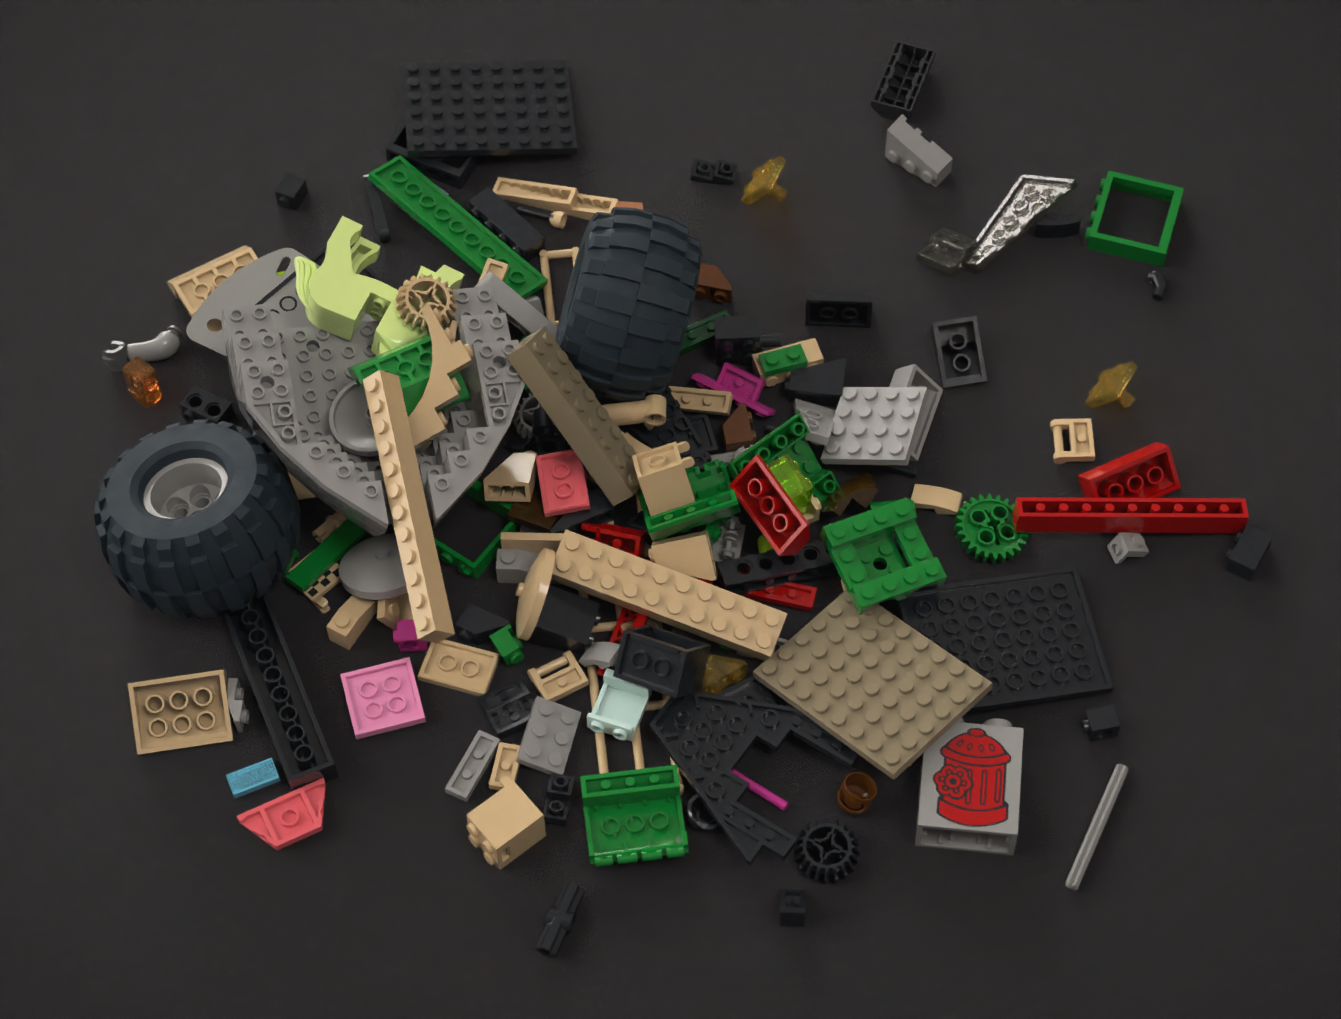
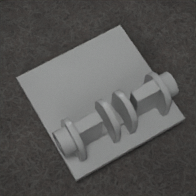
M736 516L730 517L727 523H723L721 537L718 542L714 541L712 545L715 562H721L727 558H740L746 525L740 524L739 518ZM707 525L699 527L698 532L704 531Z

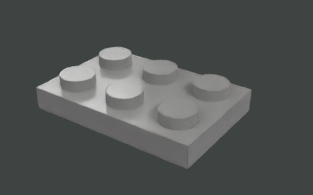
M536 696L515 762L549 775L551 773L563 775L581 712Z

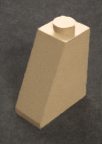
M514 452L492 471L483 481L485 501L531 502L538 474L537 453Z
M708 530L653 541L651 549H648L651 562L688 576L710 581L717 579L718 574Z

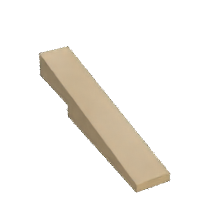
M498 177L492 190L504 200L554 212L562 211L566 212L567 215L590 220L596 212L610 213L617 201H619L614 198L578 194L577 188L501 177Z

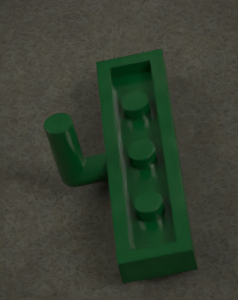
M727 310L692 325L688 323L679 355L714 341V317L730 316Z

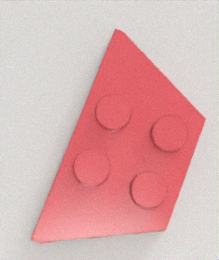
M321 778L238 815L237 819L241 825L276 850H280L322 831L326 790L325 780Z

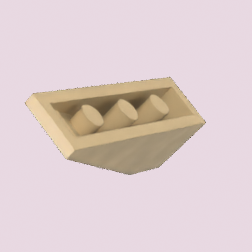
M352 595L338 609L326 626L330 641L350 650L377 612L378 600L363 599Z

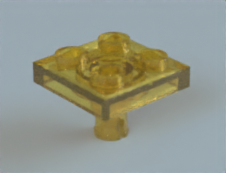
M780 155L774 160L769 159L763 167H757L752 173V181L743 190L745 194L741 201L748 206L765 194L770 193L780 202L786 196L787 190L775 181L787 160Z
M1133 361L1125 364L1121 363L1110 370L1105 369L1099 375L1100 380L1097 385L1089 391L1088 394L1090 396L1085 404L1092 409L1117 399L1124 408L1129 407L1135 398L1125 387L1138 366Z

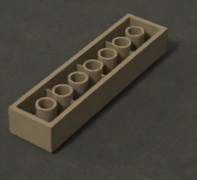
M544 326L525 337L506 357L612 505L615 506L630 498L641 487L632 459V455H636L634 448L627 442L620 428L614 424L607 410L602 407L594 392L584 382L580 372L574 368L567 354L562 351L555 341L553 334Z

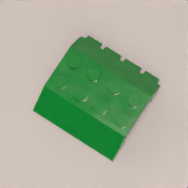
M716 459L704 463L705 472L702 473L699 466L686 469L695 502L651 516L641 487L639 488L637 495L652 541L663 540L670 535L687 532L691 528L708 525L715 520L724 517L729 518L741 512L735 491L729 487L731 481L724 460L719 462Z
M677 765L580 776L590 864H595L597 867L613 865L614 861L622 864L638 862L637 859L642 858V861L662 859L664 855H667V858L681 857L684 856V853H689Z

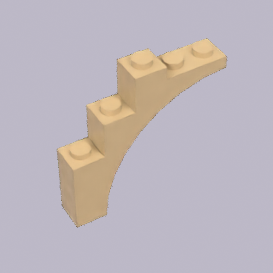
M429 304L421 308V311L428 324L432 341L430 378L423 397L414 411L408 416L415 450L448 431L445 427L448 424L446 417L442 411L437 413V410L461 397L458 393L461 390L460 385L455 377L450 379V376L473 364L471 357L474 356L468 343L463 345L461 340L453 344L451 343L455 340L448 328L443 329L440 321L443 320L437 308L432 310Z

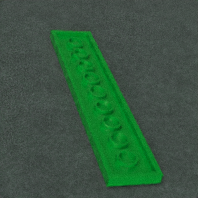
M401 155L369 173L368 179L480 275L487 259L491 258L509 264L504 283L523 299L530 297L547 285L548 279Z

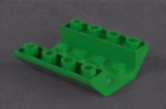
M430 333L348 367V372L357 386L361 385L364 391L363 380L379 370L398 375L407 416H409L423 397L430 378L432 366V341ZM460 371L450 376V379L456 378L461 387V390L458 391L461 397L437 410V412L470 399Z
M800 413L791 417L728 463V475L731 483L755 455H759L781 486L793 482L795 475L800 473L803 480L807 479L809 482L813 497L819 499L820 504L839 487L832 471L821 468L807 440H805L804 437L810 433V430ZM745 510V512H746V514L748 515L749 519L755 524V522L753 521V519L750 517V515L748 514V512Z

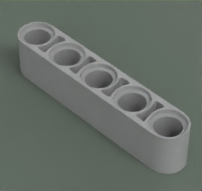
M488 272L474 287L493 286L498 312L506 313L507 320L526 336L545 326L556 338L558 327L492 272Z

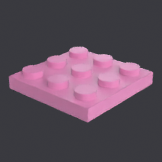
M410 657L340 674L356 740L426 722Z

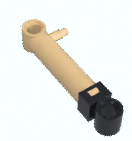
M653 394L641 401L602 405L616 426L644 423L647 430H652L653 426H660L666 422V398L662 395ZM543 407L534 410L532 429L534 436L550 438L556 433L557 437H563Z

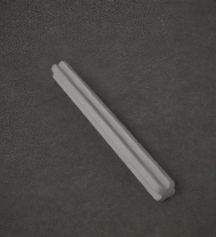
M1119 763L1115 766L1065 885L1067 888L1077 890L1128 773V767Z

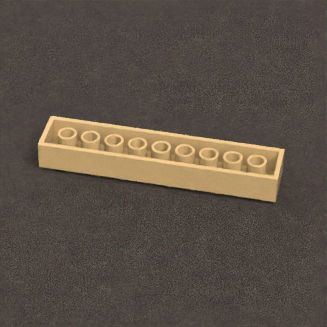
M565 530L555 554L551 580L763 661L771 658L787 617V613L569 530Z

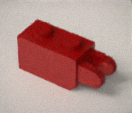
M582 523L581 529L585 531L596 532V538L585 536L587 538L638 557L644 554L647 531L607 523L600 525Z

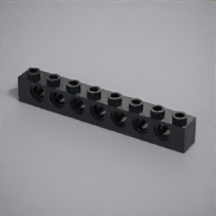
M892 533L891 537L902 557L903 552L894 534ZM821 540L805 544L796 555L778 556L776 551L771 549L765 553L748 554L741 558H727L718 562L717 578L720 587L738 595L773 586H782V584L789 582L796 583L839 574L824 542ZM879 561L873 563L874 566L883 564Z

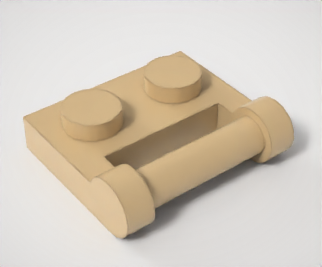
M1091 418L1054 419L1050 422L1055 453L1053 454L1054 463L1064 464L1066 462L1095 460ZM1063 429H1068L1070 451H1064Z
M570 650L564 652L563 656L537 669L533 667L527 670L530 680L534 683L542 698L553 702L589 685V680ZM566 664L568 665V667H566V668H564V669H562V670H560V671H558V672H556V673H554V674H552V675H550V676H548V677H546V678H544V679H541L542 676H544V675H546V674H548V673H550V672H552V671H554V670H556V669H558V668H560V667H562V666H564V665H566Z

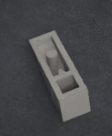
M497 549L496 574L498 583H523L530 567L539 554L521 549ZM553 580L550 581V584H561Z

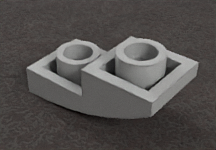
M611 642L592 643L578 662L584 667L592 664L597 665L600 669L610 666L614 667L620 644Z
M229 678L227 686L229 709L237 731L243 732L244 724H248L249 710L246 709L243 701L244 688L240 687L238 678Z

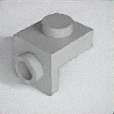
M1120 532L1107 545L1115 564H1120L1126 557H1145L1149 553L1140 533Z

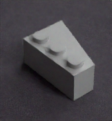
M902 114L887 129L885 157L889 161L905 168L909 173L920 177L924 182L937 187L951 172L953 158L935 142L929 143L920 135L922 131L919 128L914 130L905 122L907 118Z

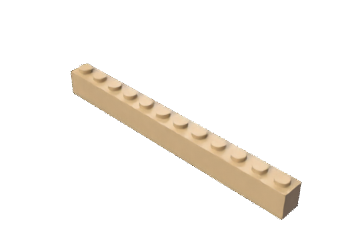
M379 370L365 378L363 384L417 639L439 643L454 635L455 632L399 376Z

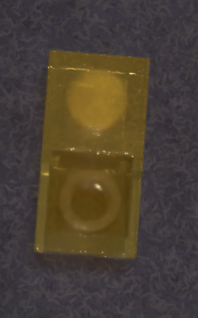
M714 654L709 655L701 688L702 692L715 695L723 691L728 685L742 681L747 675V663L740 659Z

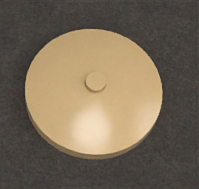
M544 548L534 560L524 582H519L515 595L519 596L516 611V635L519 639L529 640L539 619L552 577L555 562L554 550Z

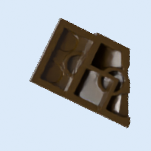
M865 472L839 486L821 504L822 509L819 516L821 518L840 517L848 504L857 510L866 509L878 492L876 483L872 479L873 476L869 472Z
M536 480L531 502H514L507 514V520L543 533H550L552 527L564 514L545 517L540 483Z

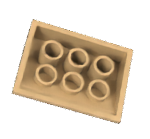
M226 669L128 683L137 755L233 741L232 717L227 697L228 679Z

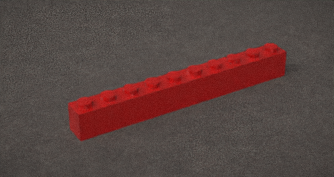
M1016 497L1012 512L1015 532L1238 533L1239 530L1244 531L1249 519L1246 499Z

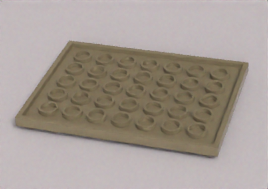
M847 589L773 653L770 659L764 661L753 671L755 679L893 780L993 689L992 682L879 604L872 606L859 615Z

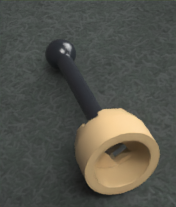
M519 206L516 210L520 215L529 214L549 219L550 224L559 229H563L567 221V213L562 211H555L551 215L526 210L522 206Z

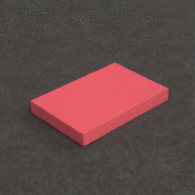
M573 449L536 456L545 517L591 509L584 465Z

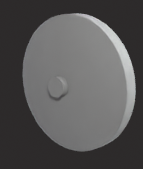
M353 380L338 393L331 405L329 413L330 429L337 442L340 443V446L350 453L359 456H379L366 393L362 386H357Z
M395 533L374 536L358 543L344 555L340 562L339 575L341 583L349 593L356 597L381 600L397 597L408 592Z

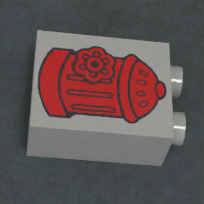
M960 718L922 754L915 846L1014 855L1018 836L1024 728L1012 727L1011 722L999 718L988 719L983 724L964 723L963 718Z

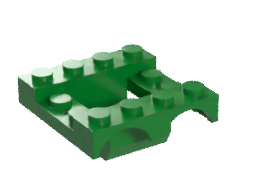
M908 498L869 510L822 528L820 536L859 615L880 602L891 599L900 601L922 587L932 584L942 586L945 583L947 576L938 558L933 557L915 522L917 516ZM892 533L894 534L910 567H906L891 537ZM877 561L882 562L886 568L878 570L874 567L873 563Z

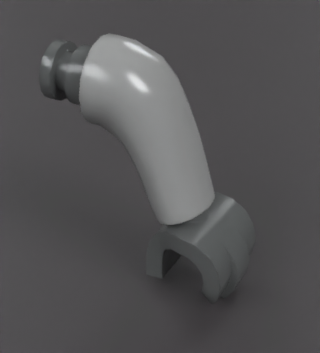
M170 325L166 331L159 333L156 338L150 341L128 344L127 348L125 343L113 340L111 343L113 350L103 351V362L110 371L121 372L130 366V362H155L168 359L179 349V339L182 336V331L179 327Z

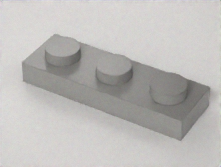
M478 730L445 787V792L467 802L496 753L499 742H501L500 739Z

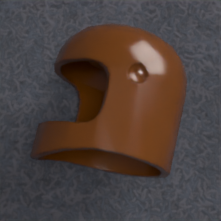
M852 772L848 774L837 793L839 807L850 815L863 814L868 810L877 794V785L865 773Z

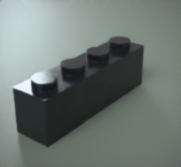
M489 187L469 200V213L525 261H531L539 255L541 250H545L544 236Z

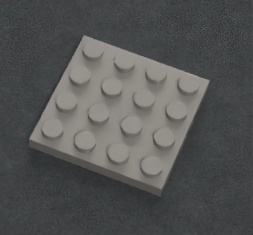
M843 387L842 396H840L833 418L832 432L821 456L823 464L908 465L929 396L927 387Z

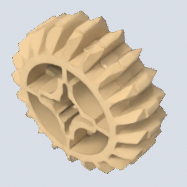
M421 273L419 279L413 275L410 281L405 280L403 286L399 287L398 295H396L395 299L397 302L396 310L399 311V318H405V325L412 324V330L416 329L417 326L420 327L421 333L425 329L429 331L428 324L421 311L425 302L427 303L426 305L429 304L432 310L438 309L443 318L440 321L442 327H447L450 320L454 318V312L457 309V304H455L457 298L453 295V288H448V281L440 282V276L435 280L432 279V274L425 278L423 273Z

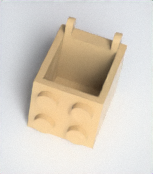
M675 441L632 455L637 478L651 516L695 502L685 470L692 467L695 462L692 457L682 459L680 453L690 449L687 441L680 443Z
M503 776L500 779L501 785L504 788L466 815L468 821L466 827L470 832L469 840L476 848L480 847L484 851L483 855L490 865L495 864L499 870L546 836L544 815L508 776Z

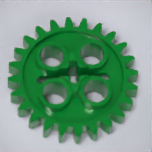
M988 493L986 499L979 494L977 500L971 497L969 503L964 502L954 520V523H956L954 531L958 532L955 538L958 540L962 539L960 547H968L966 554L973 551L975 553L974 559L982 556V561L985 563L987 558H990L992 564L995 563L997 558L1001 563H1004L1006 557L1011 561L1014 554L1019 555L1029 535L1027 532L1014 531L1012 512L1015 503L1011 506L1008 505V498L1003 502L1000 501V495H997L996 499H992L990 493Z

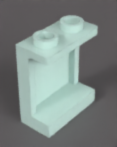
M606 668L601 691L592 712L587 715V727L596 733L604 732L613 735L619 740L633 741L651 697L652 690L613 677L614 670Z

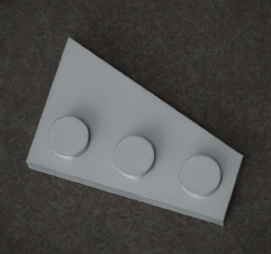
M795 398L793 405L795 413L801 414L810 430V433L804 437L805 440L810 441L814 445L827 446L834 425L833 418L836 410Z

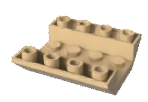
M244 245L167 281V284L176 299L180 298L192 318L201 304L222 282L244 266L258 259L251 247ZM211 319L207 323V328L211 332H218L222 328V323L218 319Z

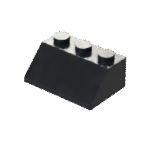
M806 291L805 326L871 328L872 294Z

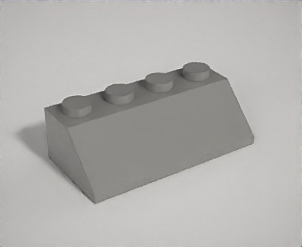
M916 364L896 369L889 387H927L929 391L928 400L909 459L915 462L919 459L943 389Z

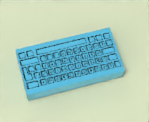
M272 758L226 775L234 798L280 782Z

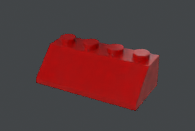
M1159 442L1150 444L1078 475L1085 498H1159L1181 488L1170 447Z
M755 455L729 487L731 490L734 489L736 497L778 556L796 555L810 540V524L759 455Z

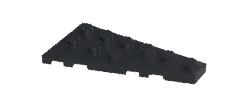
M669 385L660 394L666 398V422L664 424L653 426L652 430H647L644 423L620 425L636 440L651 449L675 441L676 443L687 441L690 449L680 453L681 458L692 457L695 462L692 467L699 466L701 473L705 472L703 464L710 462L712 459L709 453L704 450L702 441L688 417L684 416L678 400H675L671 394Z

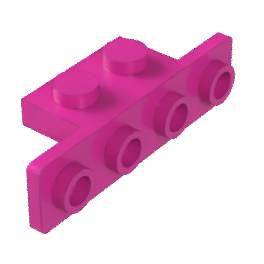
M728 362L724 363L717 381L701 373L693 374L691 377L702 388L709 389L710 387L717 391L732 392L736 405L739 406L745 403L746 408L748 406L754 409V413L758 416L766 418V416L774 415L776 410L758 402L766 381Z

